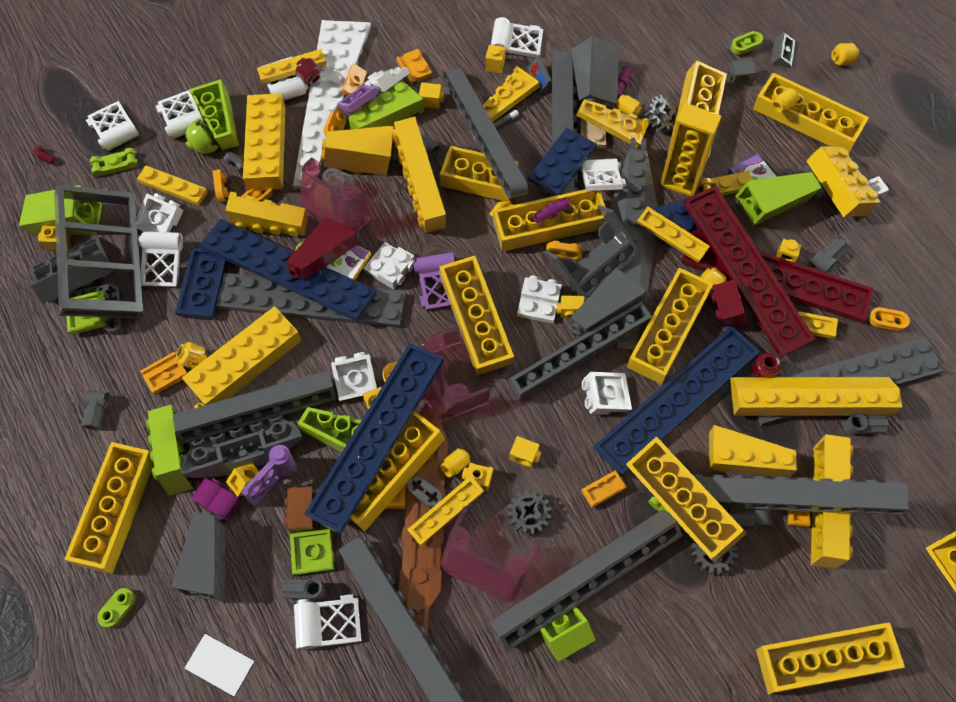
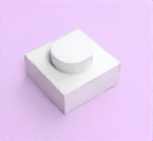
M879 176L868 180L869 186L877 193L878 197L887 194L889 191Z

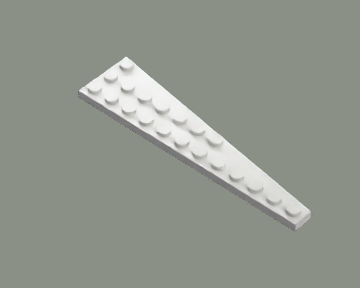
M325 20L321 22L317 50L322 49L327 65L320 67V79L310 86L293 187L296 190H312L319 167L323 161L321 159L323 138L327 139L323 131L325 123L331 111L340 109L337 103L346 98V95L341 90L350 65L352 63L358 65V58L363 51L362 47L371 29L369 22Z

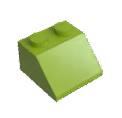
M574 607L539 630L549 650L558 662L595 641L587 619L577 607Z

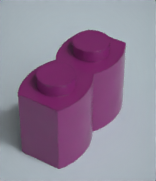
M205 478L191 500L228 522L241 503V500L231 488L225 490L221 488L222 484L216 479L212 478L210 481Z

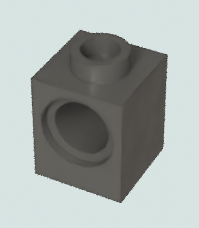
M753 60L733 61L727 72L732 86L752 84L756 75Z

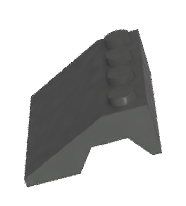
M99 236L66 250L68 260L110 263ZM57 255L30 267V275L34 281L31 287L42 304L46 302L52 303L58 299ZM67 267L68 295L75 292L81 286H89L98 278L108 277L113 270Z

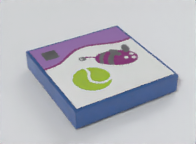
M758 153L729 168L728 171L729 174L750 171L752 180L777 177Z

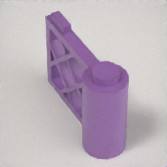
M453 252L416 258L417 262H414L413 265L415 273H419L423 296H419L421 308L425 307L426 311L451 307L449 300L445 298L446 292L441 296L434 290L439 283L443 285L441 278H437L440 277L439 267L455 262ZM432 278L437 282L431 289L425 285L424 279ZM431 294L440 298L437 304H428V298Z
M283 445L274 446L269 452L270 461L241 491L254 507L282 476H291L296 471V462L287 447Z

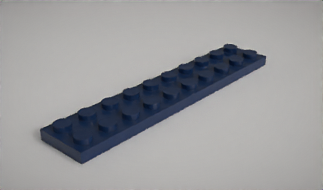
M223 219L218 221L200 243L201 249L358 322L377 294L375 289L327 267L322 268L306 280L298 277L295 278L288 273L286 262L294 253L293 251Z
M733 326L729 327L597 442L593 449L622 477L630 469L626 464L655 437L662 441L723 387L731 377H734L750 363L760 351Z
M411 343L408 344L304 513L306 517L340 535L342 534L443 365V357Z

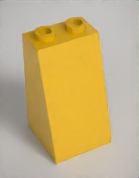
M393 126L327 132V139L323 138L321 159H324L323 166L387 175L391 157Z

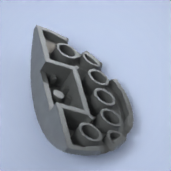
M281 415L198 439L189 443L190 449L187 455L183 456L182 475L183 477L193 478L231 475L235 468L251 463L258 467L270 461L269 452L274 446L283 445L289 450L303 438L298 427L292 421L288 422Z

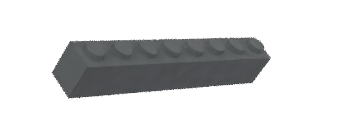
M327 370L173 414L175 432L180 444H185L336 400V396Z

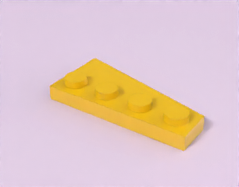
M516 66L513 69L512 75H508L505 83L495 90L494 96L489 97L483 104L491 121L494 122L538 89L540 82Z
M586 99L583 100L576 115L629 144L631 137H634L636 148L641 144L649 124V119L647 118L642 120L637 118V115L631 113L626 115L620 113L621 110L615 108L610 110L605 105Z

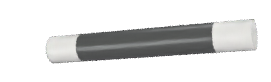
M514 110L494 122L495 128L498 129L519 116L517 110Z

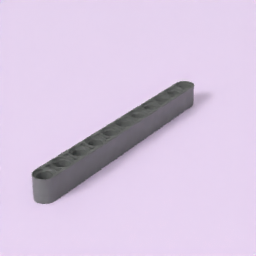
M455 68L443 71V79L447 89L507 197L513 198L528 194V185L462 69Z

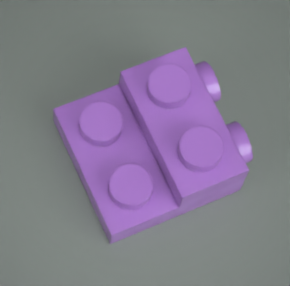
M363 85L337 104L346 116L350 117L367 103L375 100L379 91L376 87Z

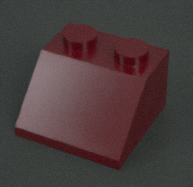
M733 279L713 285L714 292L711 293L713 303L718 305V309L715 310L718 321L722 320L724 327H750L736 280Z

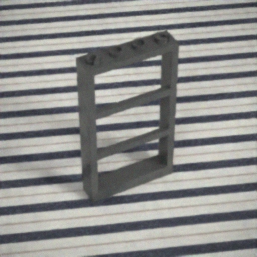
M57 185L54 193L59 316L139 319L143 313L135 194L126 191L93 189L86 186ZM64 199L127 205L128 227L65 222ZM66 229L129 235L131 264L68 260ZM67 267L132 272L134 302L69 298Z

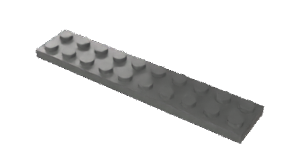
M224 273L216 307L224 310L265 314L275 306L283 316L401 328L406 291L373 288L377 294L358 322L260 276Z
M924 337L788 377H889L897 386L941 374L943 369L927 338ZM794 416L756 417L760 426Z

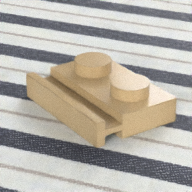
M581 118L580 135L597 143L595 149H605L606 131Z

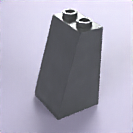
M591 36L571 49L579 101L583 102L586 99L605 105L609 109L617 104L619 46Z
M615 268L571 316L572 334L579 338L640 301L645 305L646 290L618 268Z
M203 510L202 513L194 512L172 588L185 596L224 603L225 526L210 511Z

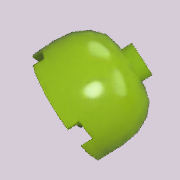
M197 118L186 130V138L188 140L186 144L192 151L196 150L201 154H210L217 150L220 145L215 144L214 141L216 139L206 124L202 125L200 123L202 120Z

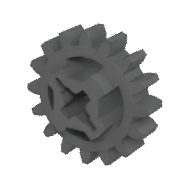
M662 95L654 96L646 103L648 106L645 107V110L648 112L645 116L649 117L648 122H652V128L656 126L658 132L660 130L663 133L670 132L674 129L678 112L676 111L677 105L673 106V100L669 102L667 96L665 98Z
M525 490V495L522 496L518 492V499L511 498L513 505H508V510L512 512L507 513V518H513L510 521V525L516 524V532L522 529L523 535L530 531V534L533 536L534 530L541 533V526L548 527L547 521L551 520V515L547 513H550L552 508L546 507L549 504V500L543 501V494L536 496L535 490L532 494ZM539 506L543 510V516L538 512ZM516 509L521 513L519 520L516 516ZM533 509V514L526 516V511L529 512Z
M693 543L691 546L692 549L696 550L691 554L692 557H697V560L694 562L695 565L700 563L702 565L700 570L703 571L707 568L710 575L714 570L717 575H720L722 570L725 573L728 572L729 566L733 567L735 565L733 560L738 558V555L733 553L738 549V546H732L722 555H728L724 563H722V556L714 562L697 543Z

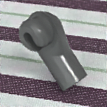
M232 152L225 153L223 161L228 164L235 163L238 171L242 173L244 167L242 157Z

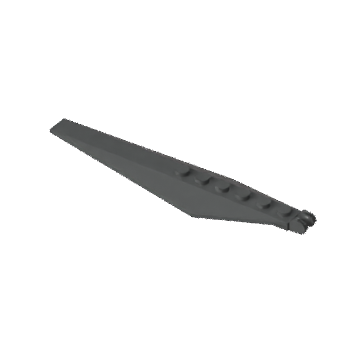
M631 137L630 149L620 174L621 179L626 181V187L615 190L609 209L615 212L638 248L637 256L620 271L646 290L647 296L657 236L637 224V220L647 206L653 209L658 207L646 150V138L641 140V150H634L636 140L634 137ZM640 330L618 342L617 349L634 350L638 344Z

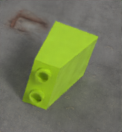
M808 172L750 180L746 182L735 197L753 227L807 202L821 189V186L814 174Z
M55 190L25 196L19 226L29 234L39 235L42 226H55ZM64 199L65 222L99 225L102 210L101 202ZM67 230L70 235L97 234V232Z

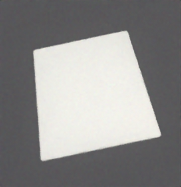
M204 634L186 664L185 669L235 696L254 661Z

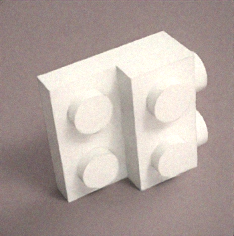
M407 67L392 68L385 72L381 70L378 73L374 72L369 75V80L364 85L376 87L379 93H382L410 72Z
M156 193L154 196L146 194L136 217L137 229L143 232L170 233L172 226H177L183 209H180V204L174 201L165 202V197Z
M384 242L363 269L368 275L395 289L397 285L402 284L407 272L412 271L415 259L414 255L400 247L396 249Z
M537 276L525 277L517 317L554 324L562 284H558V281L554 279L542 281Z
M365 352L356 353L354 358L350 359L342 356L335 358V362L331 363L339 401L363 396L362 393L377 388L369 354L365 355Z
M590 372L584 377L582 389L587 393L585 407L589 409L590 414L608 415L610 412H629L632 410L625 373Z

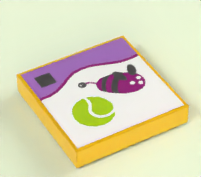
M356 245L325 267L356 280L370 258L371 252Z

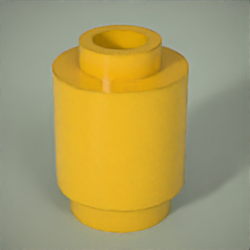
M787 88L780 93L772 102L773 110L777 113H784L799 101L797 91Z
M621 95L616 104V107L619 108L618 110H621L626 115L631 113L638 117L643 110L641 107L642 103L628 95Z
M457 448L442 461L440 468L446 476H456L470 464V456L464 449Z

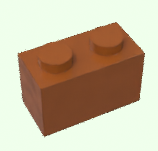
M313 487L287 488V495L284 496V505L287 507V515H284V526L287 527L290 533L316 530L315 521L304 515L315 497Z

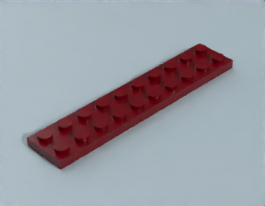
M716 186L711 187L684 200V207L729 278L736 280L739 294L779 357L781 358L814 342V335Z
M692 231L691 234L708 245L701 232ZM710 247L699 263L684 254L681 264L703 271L707 268H717L727 279H730ZM759 251L789 299L864 323L866 320L874 288Z

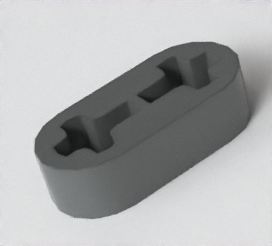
M413 477L409 480V493L428 508L432 509L442 500L441 492L423 478ZM421 483V489L424 491L422 492L419 489L414 491L413 484L418 485ZM427 493L432 497L437 495V502L432 501L430 503Z

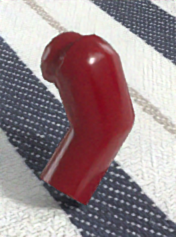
M37 145L32 151L33 155L39 160L50 165L53 164L55 157L45 153L43 146Z

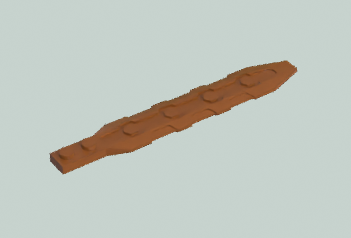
M423 411L421 416L438 428L445 440L413 477H421L441 492L443 499L446 497V490L444 489L445 474L442 472L440 465L448 456V442L438 411ZM419 483L418 485L413 484L414 491L416 489H419L422 492L424 491L421 489V483ZM407 485L405 527L402 533L403 558L399 576V590L406 599L405 604L407 608H411L417 616L416 624L418 627L422 625L428 634L429 610L441 592L442 570H440L444 529H441L423 546L419 545L407 529L431 509L414 498L409 493ZM427 493L430 503L432 501L437 502V495L432 497Z

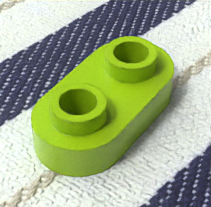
M752 31L735 38L731 44V51L737 55H742L759 48L763 41L762 34Z
M127 588L117 590L99 611L97 616L98 623L108 629L116 627L134 606L136 601L135 594ZM125 595V600L120 602L121 596ZM110 613V614H111L110 618H109L108 620H106V619H105L106 614Z

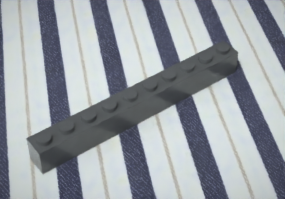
M552 52L551 147L566 127L577 133V129L573 128V125H576V114H573V111H576V100H573V97H576V86H573L576 78L575 72H573L574 66L571 52ZM577 174L561 195L577 191V187H574V183H577Z
M693 474L723 508L908 516V484L897 480L879 483L877 480L856 482L853 479L833 481L829 478H822L820 481H813L804 477L798 478V480H789L786 477L767 479L763 476H756L752 479L740 475L733 476V478H724L722 475L704 477L700 474Z
M662 509L490 621L489 624L497 639L508 652L682 537L678 522Z
M358 536L340 548L338 551L430 702H465L462 694H464L463 689L457 681L453 683L451 680V670L445 662L441 664L438 656H440L438 649L434 644L430 645L426 640L429 635L422 625L418 627L416 624L417 616L411 608L407 609L404 605L406 601L404 595L400 590L396 592L394 589L395 581L389 573H384L382 569L384 564L379 556L374 557L371 551L374 548L369 540L366 539L364 541Z

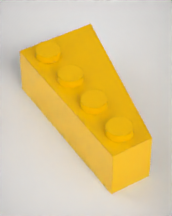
M230 192L226 213L232 224L256 233L288 234L294 237L305 235L308 221L305 208L281 203L279 206L266 199L264 202L253 200V196L248 195L242 198L238 197L235 192Z
M713 425L709 432V471L791 477L797 470L795 450Z

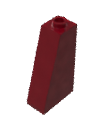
M325 217L286 261L288 273L295 278L298 277L306 280L357 245L356 231Z

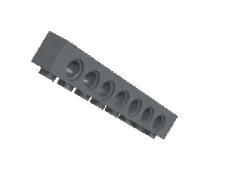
M640 301L510 378L509 385L520 401L647 326L652 316Z

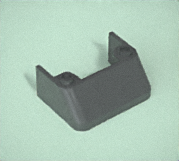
M599 205L597 208L606 220L599 228V237L603 242L577 264L569 258L560 260L558 256L548 250L544 251V254L557 272L578 294L584 297L592 295L615 268L623 269L638 253L636 244L615 212L602 205Z

